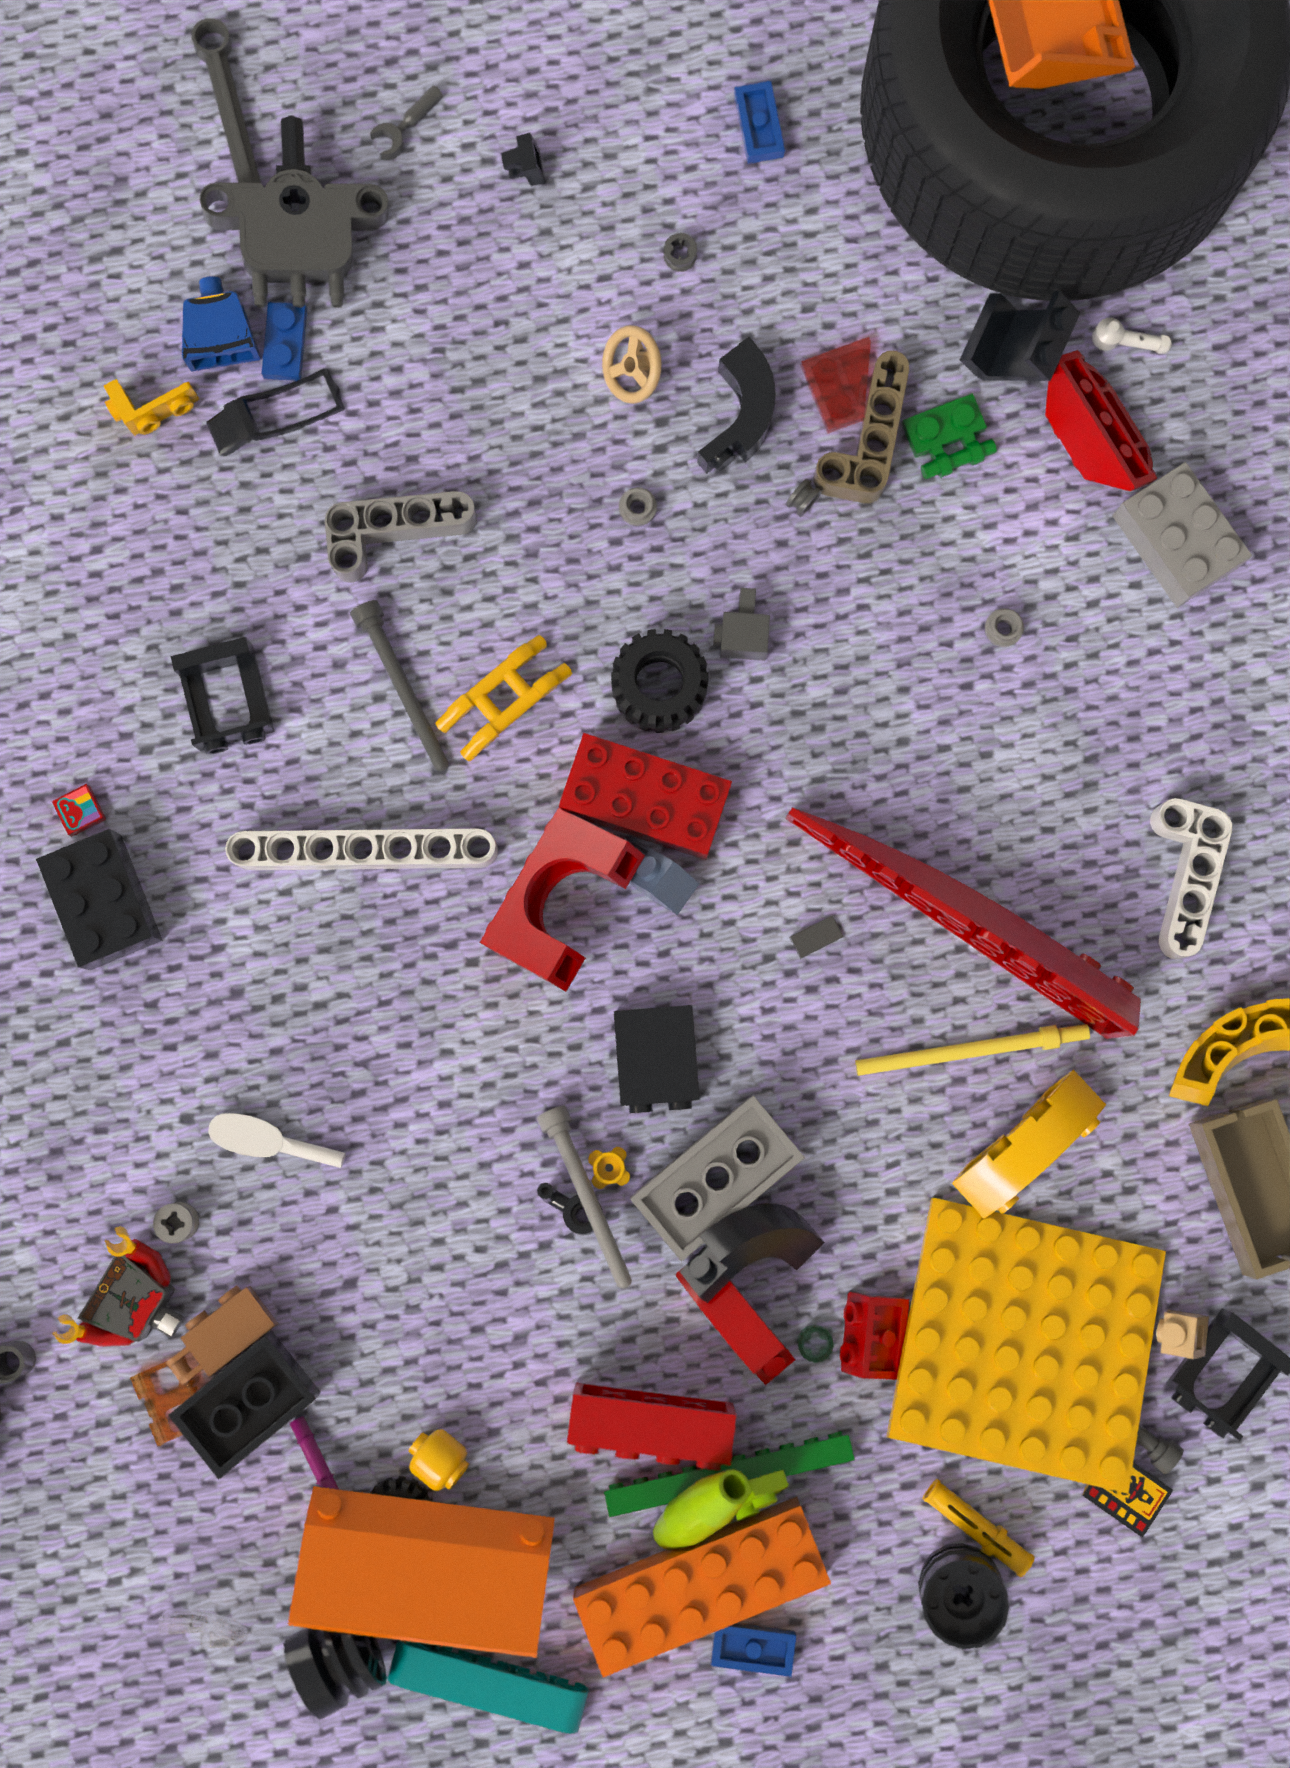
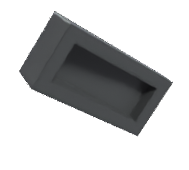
M830 916L789 938L799 958L802 959L843 938V935L834 917Z

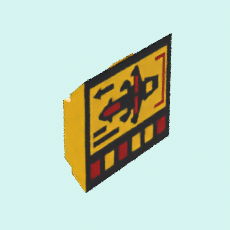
M1133 1462L1128 1494L1087 1484L1082 1496L1143 1538L1172 1494L1173 1489Z

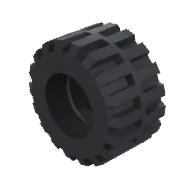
M656 629L647 630V636L641 637L640 634L632 637V643L629 645L625 643L620 648L619 657L614 659L611 684L616 706L620 713L623 712L626 715L628 722L639 724V729L648 731V728L656 729L655 733H664V729L671 728L672 731L678 730L684 722L689 724L694 719L696 712L699 713L703 707L709 681V672L706 669L707 663L705 657L700 656L699 647L695 643L690 645L687 642L688 637L681 633L679 637L672 635V630L664 629V634H656ZM655 662H664L674 666L681 673L683 679L680 692L674 697L663 701L652 700L644 696L637 687V676L645 666Z

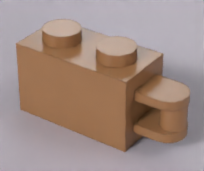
M236 1285L218 1299L222 1305L211 1315H208L204 1310L185 1325L189 1332L180 1339L186 1347L166 1362L182 1386L202 1370L206 1372L208 1377L214 1375L279 1324L251 1286L241 1291L239 1286ZM190 1352L199 1363L193 1370L183 1359Z

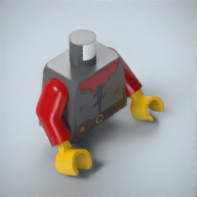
M116 1227L115 1232L119 1237L123 1238V1241L118 1244H112L109 1240H105L108 1252L114 1258L78 1316V1319L83 1322L77 1325L71 1316L67 1314L59 1316L58 1320L61 1323L70 1324L71 1326L63 1334L52 1332L57 1341L62 1344H69L77 1340L81 1343L101 1347L129 1346L135 1341L139 1342L147 1338L153 1327L172 1338L181 1326L184 1317L166 1306L176 1289L170 1284L171 1274L161 1254L137 1239L131 1240L128 1231L124 1227Z

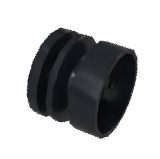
M964 1543L945 1545L929 1556L922 1566L918 1586L924 1619L932 1633L945 1644L960 1649L980 1648L995 1640L1006 1625L1010 1608L1007 1589L993 1559L983 1553L980 1548ZM956 1584L963 1588L967 1586L969 1595L964 1597L961 1593L955 1594L954 1586Z
M303 1628L285 1639L284 1655L295 1689L304 1705L318 1720L324 1719L348 1706V1690L356 1698H362L368 1695L369 1688L377 1690L386 1685V1667L376 1637L323 1630L322 1633L319 1629Z

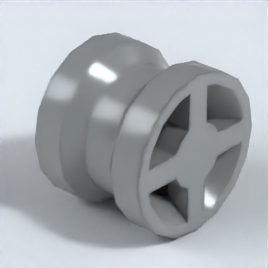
M175 1202L161 1207L153 1220V1229L157 1237L170 1244L179 1243L191 1238L197 1232L199 1226V1216L196 1209L185 1202Z

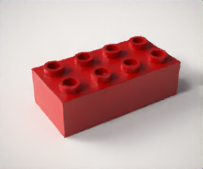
M583 733L559 803V808L585 821L707 860L732 781Z
M576 1382L572 1397L567 1445H575L574 1451L583 1454H599V1449L614 1450L615 1456L623 1459L637 1460L640 1454L656 1456V1462L662 1464L679 1465L680 1460L684 1459L697 1461L696 1466L702 1469L720 1470L721 1464L731 1466L737 1415L733 1402Z

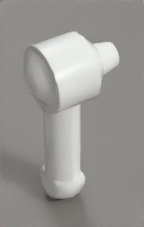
M1114 318L1101 320L1092 334L1094 345L1103 351H1110L1117 345H1123L1165 354L1172 347V340L1169 336L1164 334L1157 336L1124 330L1122 323Z

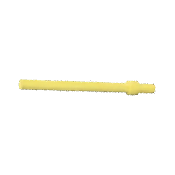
M1088 1024L1057 1028L1056 1025L1039 1027L1038 1032L855 1060L857 1076L1037 1047H1042L1043 1050L1060 1048L1062 1043L1090 1039V1030Z

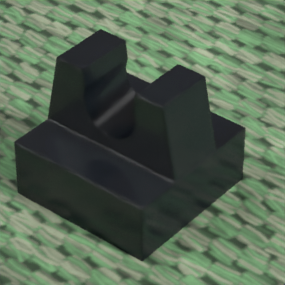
M530 132L516 136L518 147L501 153L503 168L505 171L508 170L510 179L526 177L530 186L546 184L540 149Z

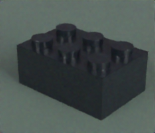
M107 829L36 858L78 968L93 970L163 941L121 834Z
M271 1330L168 1416L219 1480L316 1400L321 1392Z

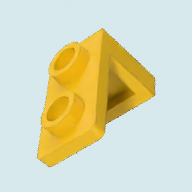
M117 378L103 385L110 397L104 403L116 422L123 420L134 436L139 433L145 435L155 431L160 426L162 420L171 415L181 416L188 413L193 408V403L200 400L191 384L185 382L136 409Z

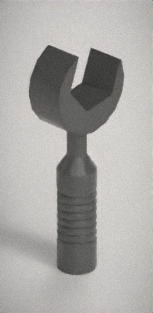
M432 85L404 113L403 121L398 126L391 123H382L372 129L370 133L371 140L382 135L392 140V148L380 153L382 160H392L401 154L404 147L401 133L408 126L416 125L443 98V94L436 86Z

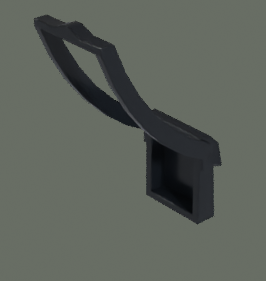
M321 369L287 385L256 394L241 396L223 406L224 410L208 420L206 424L220 456H227L252 440L268 439L296 431L345 410V407L340 398V389L333 381L329 370ZM324 376L337 407L302 422L260 433L247 404L248 402L279 395Z

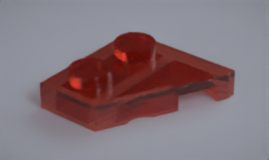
M869 337L801 361V369L828 434L863 421L871 347Z

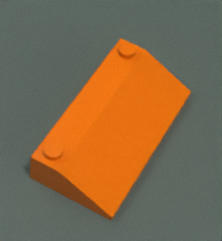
M989 0L1009 87L1042 89L1129 72L1135 68L1119 0Z
M313 1486L304 1525L288 1626L537 1658L555 1518Z

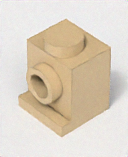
M1168 1309L1165 1312L1164 1319L1161 1318L1157 1326V1341L1162 1343L1161 1353L1190 1359L1205 1357L1209 1316Z

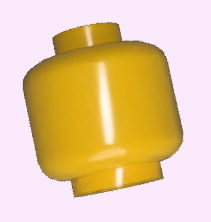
M437 1429L429 1436L422 1432L408 1450L413 1455L409 1464L411 1473L433 1491H440L444 1487L451 1490L470 1465L466 1461V1447L443 1429Z

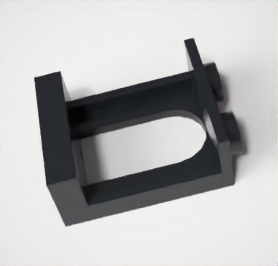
M246 637L170 656L173 670L180 676L195 736L194 739H191V743L199 751L205 750L206 754H217L228 750V744L243 741L245 745L255 744L266 739L265 734L275 732L254 647ZM238 664L250 712V721L248 725L219 732L213 724L201 674Z
M1222 1308L1208 1326L1205 1357L1195 1359L1184 1358L1165 1384L1175 1391L1171 1399L1189 1413H1192L1196 1408L1207 1417L1203 1424L1222 1439L1228 1433L1240 1441L1243 1435L1237 1429L1278 1374L1290 1375V1357L1235 1313ZM1230 1334L1260 1359L1225 1405L1216 1409L1207 1408L1196 1399L1194 1382Z

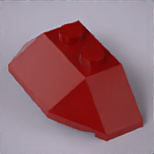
M1079 350L1063 354L1051 381H1048L1045 416L1051 424L1054 434L1061 440L1072 458L1075 468L1080 471L1085 480L1126 491H1133L1154 482L1157 479V475L1153 470V460L1149 446L1111 384L1094 366L1085 362V357Z

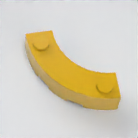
M1290 999L1267 1000L1266 1003L1252 1005L1243 1009L1240 1007L1213 1022V1025L1192 1043L1184 1055L1173 1080L1169 1096L1209 1106L1217 1084L1235 1065L1260 1053L1282 1050L1290 1051Z
M1073 1069L1043 1093L1035 1104L1022 1116L1023 1120L1007 1136L1001 1135L983 1152L966 1164L952 1184L984 1219L997 1209L1001 1214L1005 1213L1019 1200L1016 1194L1048 1168L1080 1135L1086 1137L1097 1128L1101 1122L1097 1116L1106 1104Z

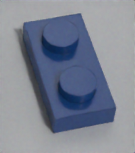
M771 81L734 87V98L747 164L784 158L785 148Z
M268 302L261 373L264 379L289 381L301 379L307 320L306 305L297 308L293 303Z
M735 1623L714 1632L711 1666L792 1677L796 1631Z

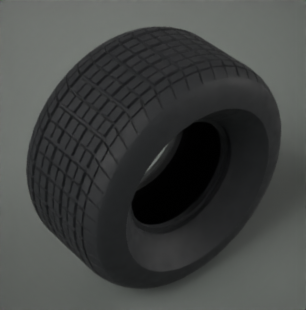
M879 0L864 67L860 97V114L862 115L860 119L862 135L865 140L864 146L868 163H872L870 169L877 186H880L879 191L888 208H891V212L897 221L923 250L954 273L987 289L1010 296L1050 301L1054 291H1061L1069 301L1106 296L1141 284L1180 261L1209 235L1224 216L1272 141L1282 118L1290 89L1289 0H1119L1132 55L1141 66L1150 88L1152 119L1138 130L1124 137L1096 144L1066 143L1040 135L1015 119L999 101L987 78L982 54L998 38L989 0Z

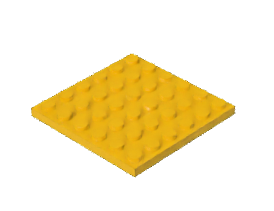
M934 1197L931 1198L886 1437L1128 1494L1166 1251L999 1212H993L984 1219L973 1206Z

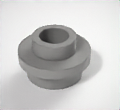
M644 488L629 489L620 498V515L630 525H645L656 514V499L650 491ZM635 502H641L644 504L645 509L641 513H634L630 507Z
M1007 608L992 612L985 623L987 638L991 643L999 647L1014 645L1021 638L1024 631V624L1020 615ZM998 623H1007L1010 626V633L1006 635L1001 634L997 629Z

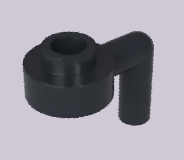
M542 1183L538 1186L537 1193L539 1197L547 1204L563 1212V1220L573 1233L583 1236L594 1233L589 1221L581 1223L577 1220L578 1211L583 1209L578 1195L569 1198L555 1190L549 1183Z

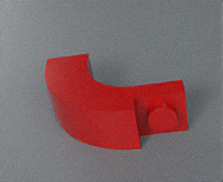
M680 1270L675 1274L716 1330L765 1386L796 1360L731 1280L707 1303L696 1294Z

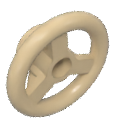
M628 325L619 328L611 335L604 348L602 358L603 375L608 388L616 398L630 404L642 402L652 395L660 380L662 361L658 345L651 334L639 326ZM629 337L627 354L623 356L622 362L613 365L614 354L622 340ZM622 375L633 376L641 389L636 392L626 391L620 386L616 378Z

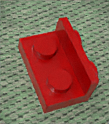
M858 1292L848 1293L847 1304L843 1313L845 1321L844 1338L840 1348L842 1372L864 1379L897 1380L908 1322L910 1299L866 1295Z

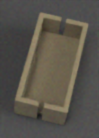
M1260 1099L1230 1109V1113H1219L1189 1123L1241 1273L1254 1279H1260L1290 1269V1133L1277 1099Z

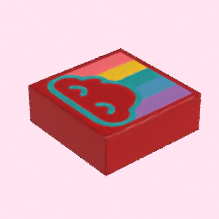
M88 784L52 801L67 834L71 837L106 820Z

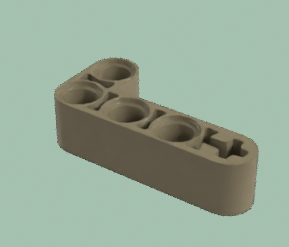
M887 351L882 353L876 361L871 376L856 456L829 452L819 459L813 479L815 488L822 490L821 494L860 503H873L882 496L889 478L909 374V362L902 353ZM887 369L894 370L891 387H884ZM884 404L891 409L892 414H878L874 406ZM878 440L884 445L885 450L875 452L868 447L867 442ZM826 469H834L840 473L841 478L836 481H830L823 476L822 472ZM871 476L877 480L878 486L867 488L861 484L860 478Z

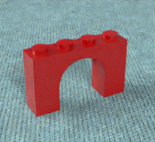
M558 808L552 819L547 823L544 833L533 852L527 857L525 865L513 886L507 891L502 905L493 920L488 924L485 934L479 943L567 992L586 957L568 945L549 936L543 922V910L549 893L562 879L579 872L596 874L626 889L645 855L628 841Z

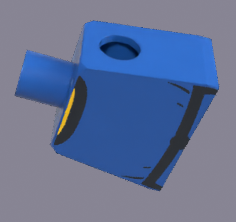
M208 276L200 279L201 296L188 298L183 302L182 358L189 370L193 372L261 360L250 323L237 292H223L222 280L219 277Z

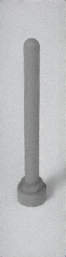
M559 1106L548 1110L537 1117L543 1133H547L550 1139L554 1138L616 1285L622 1289L628 1288L632 1281L631 1276L569 1135L571 1130L569 1123L572 1121L566 1106Z

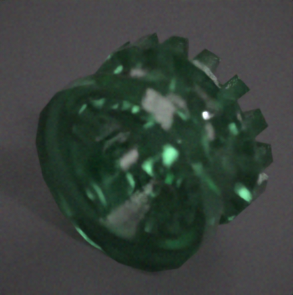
M820 1325L805 1327L801 1330L797 1339L799 1352L809 1362H824L833 1352V1338L827 1329ZM814 1332L818 1333L820 1339L826 1340V1346L820 1347L819 1354L816 1355L812 1354L809 1347H804V1341L810 1340L811 1334Z

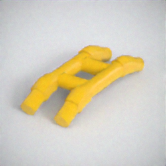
M537 635L529 642L516 648L475 686L456 699L435 722L440 731L447 733L475 705L490 721L460 751L467 761L471 762L501 732L535 703L572 676L570 667L562 663L553 671L546 673L530 687L516 671L547 647V643L541 635ZM505 680L519 698L501 712L487 695Z

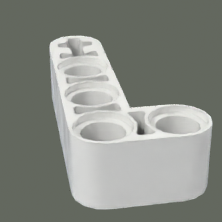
M1174 798L1153 810L1150 816V824L1157 835L1183 843L1159 935V947L1164 955L1171 959H1181L1195 955L1203 945L1232 833V822L1230 817L1219 809ZM1166 809L1172 810L1178 815L1179 824L1177 828L1171 827L1166 823L1164 818ZM1204 820H1208L1215 825V838H1210L1204 834L1202 829ZM1194 857H1199L1205 861L1207 871L1204 876L1194 871L1192 866ZM1185 894L1192 895L1197 901V909L1194 913H1190L1184 908L1183 897ZM1186 922H1193L1192 925L1185 926ZM1182 933V939L1187 941V946L1179 948L1180 942L1174 940V935Z

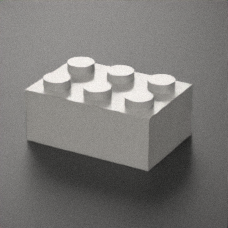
M1186 462L1124 501L1112 515L1176 608H1179L1241 567L1252 557V554Z

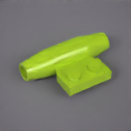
M728 1470L698 1480L669 1502L653 1527V1536L656 1543L665 1550L695 1545L728 1524L735 1515L737 1521H742L759 1514V1509L777 1502L776 1494L789 1486L784 1471L780 1470L747 1480L741 1472Z

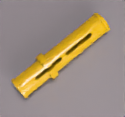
M939 1479L933 1481L922 1499L982 1546L981 1551L989 1557L994 1555L1014 1571L1018 1577H1023L1035 1560L1034 1555L1028 1553L1007 1536L1008 1531L1001 1525L996 1527L972 1508L971 1505L943 1485Z

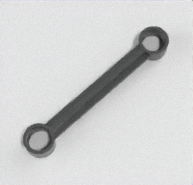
M214 18L200 20L193 27L191 38L197 56L207 65L238 183H261L228 61V56L232 49L228 29L221 21ZM209 33H218L224 38L223 44L212 50L202 48L199 42L202 37Z

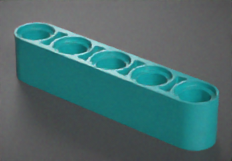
M397 1640L387 1680L391 1684L567 1734L578 1733L589 1694V1688L584 1684L575 1682V1685L568 1684V1679L536 1671V1675L529 1673L530 1669L500 1660H498L497 1664L491 1663L492 1658L460 1649L458 1653L452 1652L453 1647Z

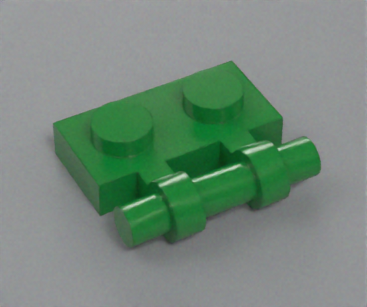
M973 393L906 418L901 423L915 458L930 453L932 461L921 465V472L925 479L937 475L940 478L952 474L955 468L968 463L974 466L984 462V457L997 453L996 444L992 438L981 443L975 438V435L985 432L987 426ZM961 441L964 448L949 455L943 449V447Z

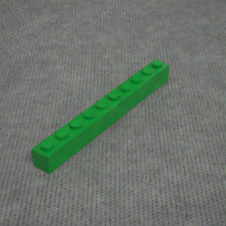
M842 1431L828 1434V1439L819 1441L818 1437L803 1440L804 1445L794 1447V1443L780 1445V1451L772 1453L767 1448L755 1451V1456L746 1458L745 1454L732 1456L731 1466L721 1464L720 1470H697L696 1465L682 1468V1473L673 1475L672 1471L659 1473L656 1480L648 1481V1477L634 1479V1485L624 1487L623 1482L608 1485L609 1490L604 1491L608 1515L611 1518L667 1505L672 1499L698 1480L728 1470H737L747 1480H751L783 1470L787 1477L851 1462L855 1458L849 1435L843 1436Z

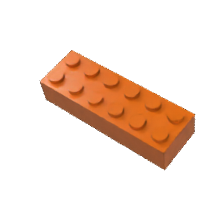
M796 1496L764 1509L751 1518L725 1525L698 1544L673 1550H664L574 1587L573 1601L601 1675L604 1678L830 1585L831 1581L799 1499Z

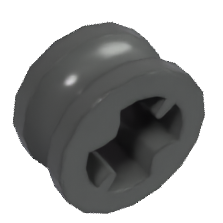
M673 234L665 241L664 261L666 265L677 272L687 271L692 268L697 259V244L695 240L688 234ZM679 245L680 249H682V246L687 247V258L681 259L679 255L678 259H675L673 257V247Z
M808 478L795 489L786 502L788 508L795 507L797 509L796 514L799 517H802L822 493L820 488L813 489L811 487V481Z

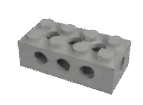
M751 1095L631 1195L630 1200L682 1262L704 1243L700 1236L708 1228L731 1213L746 1208L805 1157L754 1095ZM746 1140L753 1141L758 1148L757 1157L749 1163L741 1162L736 1153L739 1144ZM715 1166L725 1168L728 1174L727 1182L720 1188H712L706 1183L708 1170ZM690 1192L697 1197L698 1203L694 1211L685 1214L676 1209L675 1200L679 1194Z

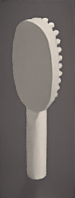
M222 1113L214 1117L209 1124L208 1133L215 1144L241 1155L271 1157L281 1152L342 1168L344 1163V1152L283 1137L282 1132L277 1127L253 1116Z

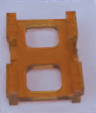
M167 1361L130 1377L138 1399H145L144 1405L149 1417L153 1419L149 1427L157 1447L183 1435L180 1431H173L166 1417V1411L182 1404L198 1390V1387L194 1386L195 1380L191 1379L183 1386L179 1382V1386L176 1389L164 1394H158L151 1380V1375L153 1372L167 1367Z

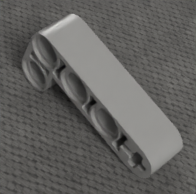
M452 491L336 503L328 509L325 515L329 564L339 579L344 582L353 583L363 578L367 572L366 544L467 534L477 524V514L473 500L464 492ZM456 508H463L462 518L455 519ZM436 509H442L443 513H441L443 521L439 520V516ZM419 511L430 513L429 519L422 524L412 522V517ZM380 515L392 516L390 524L386 527L374 526L376 518ZM351 518L354 520V524L349 530H336L338 522L342 519ZM347 555H355L357 557L355 565L351 568L344 569L339 567L343 557Z

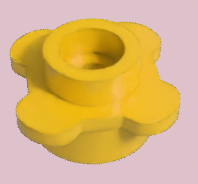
M614 1147L612 1151L603 1153L599 1150H594L590 1153L588 1162L593 1166L594 1176L591 1181L594 1187L603 1189L608 1184L617 1183L623 1186L628 1183L630 1173L625 1169L624 1160L627 1157V1153L623 1148ZM607 1164H611L613 1166V1170L608 1172L606 1171L605 1166Z

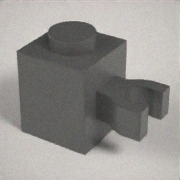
M740 588L738 613L724 612L722 624L715 623L713 646L720 647V658L766 660L770 615L754 614L756 589Z

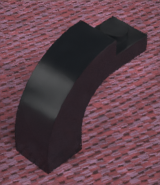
M749 336L719 359L718 372L735 392L740 404V413L728 429L698 451L697 463L706 474L714 468L717 471L726 468L735 459L733 454L735 452L746 463L759 450L771 426L776 394L774 377L766 357Z
M771 1203L753 1205L731 1213L708 1228L700 1236L706 1245L680 1272L696 1294L708 1303L739 1271L749 1264L760 1259L772 1257L782 1259L795 1270H798L825 1242L810 1224L793 1209Z

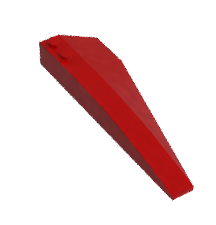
M791 808L785 819L1073 1017L1084 1024H1088V1027L1104 1038L1135 1036L1139 1030L1141 999L1132 993L1134 987L1118 976H1113L1111 979L1099 971L1101 968L1100 963L1083 953L1077 956L998 903L943 872L898 850L794 808Z

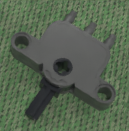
M290 115L281 120L282 165H276V175L270 178L265 187L261 183L216 182L208 184L201 191L199 198L204 220L213 229L239 230L242 259L245 270L252 277V292L256 307L263 308L267 305V282L291 283L293 305L297 308L304 307L306 283L329 282L331 305L335 308H340L343 306L344 277L352 266L351 231H372L381 228L386 223L388 218L387 194L381 187L373 184L327 183L323 188L319 181L311 175V166H305L303 121L301 118ZM216 201L228 204L227 208L222 212H214L209 209L210 205ZM373 202L379 205L381 209L376 213H367L362 209V206ZM293 203H299V211H291Z

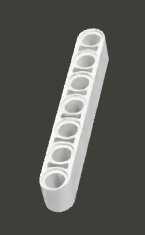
M483 829L241 831L230 836L226 842L225 851L226 856L232 863L246 870L483 868L495 861L498 855V846L492 835ZM442 839L449 841L451 845L449 854L444 858H434L431 854L433 844ZM479 839L488 841L490 849L487 855L482 858H474L470 855V846L474 841ZM364 840L371 841L373 848L370 856L365 859H356L354 855L355 846ZM401 840L410 841L412 846L410 854L403 859L394 858L392 852L394 845ZM291 841L294 844L293 855L287 860H279L277 856L278 847L283 842ZM323 841H331L333 843V853L331 856L324 860L317 859L315 853L317 846ZM246 842H253L255 845L254 855L250 859L242 861L238 854L239 848Z

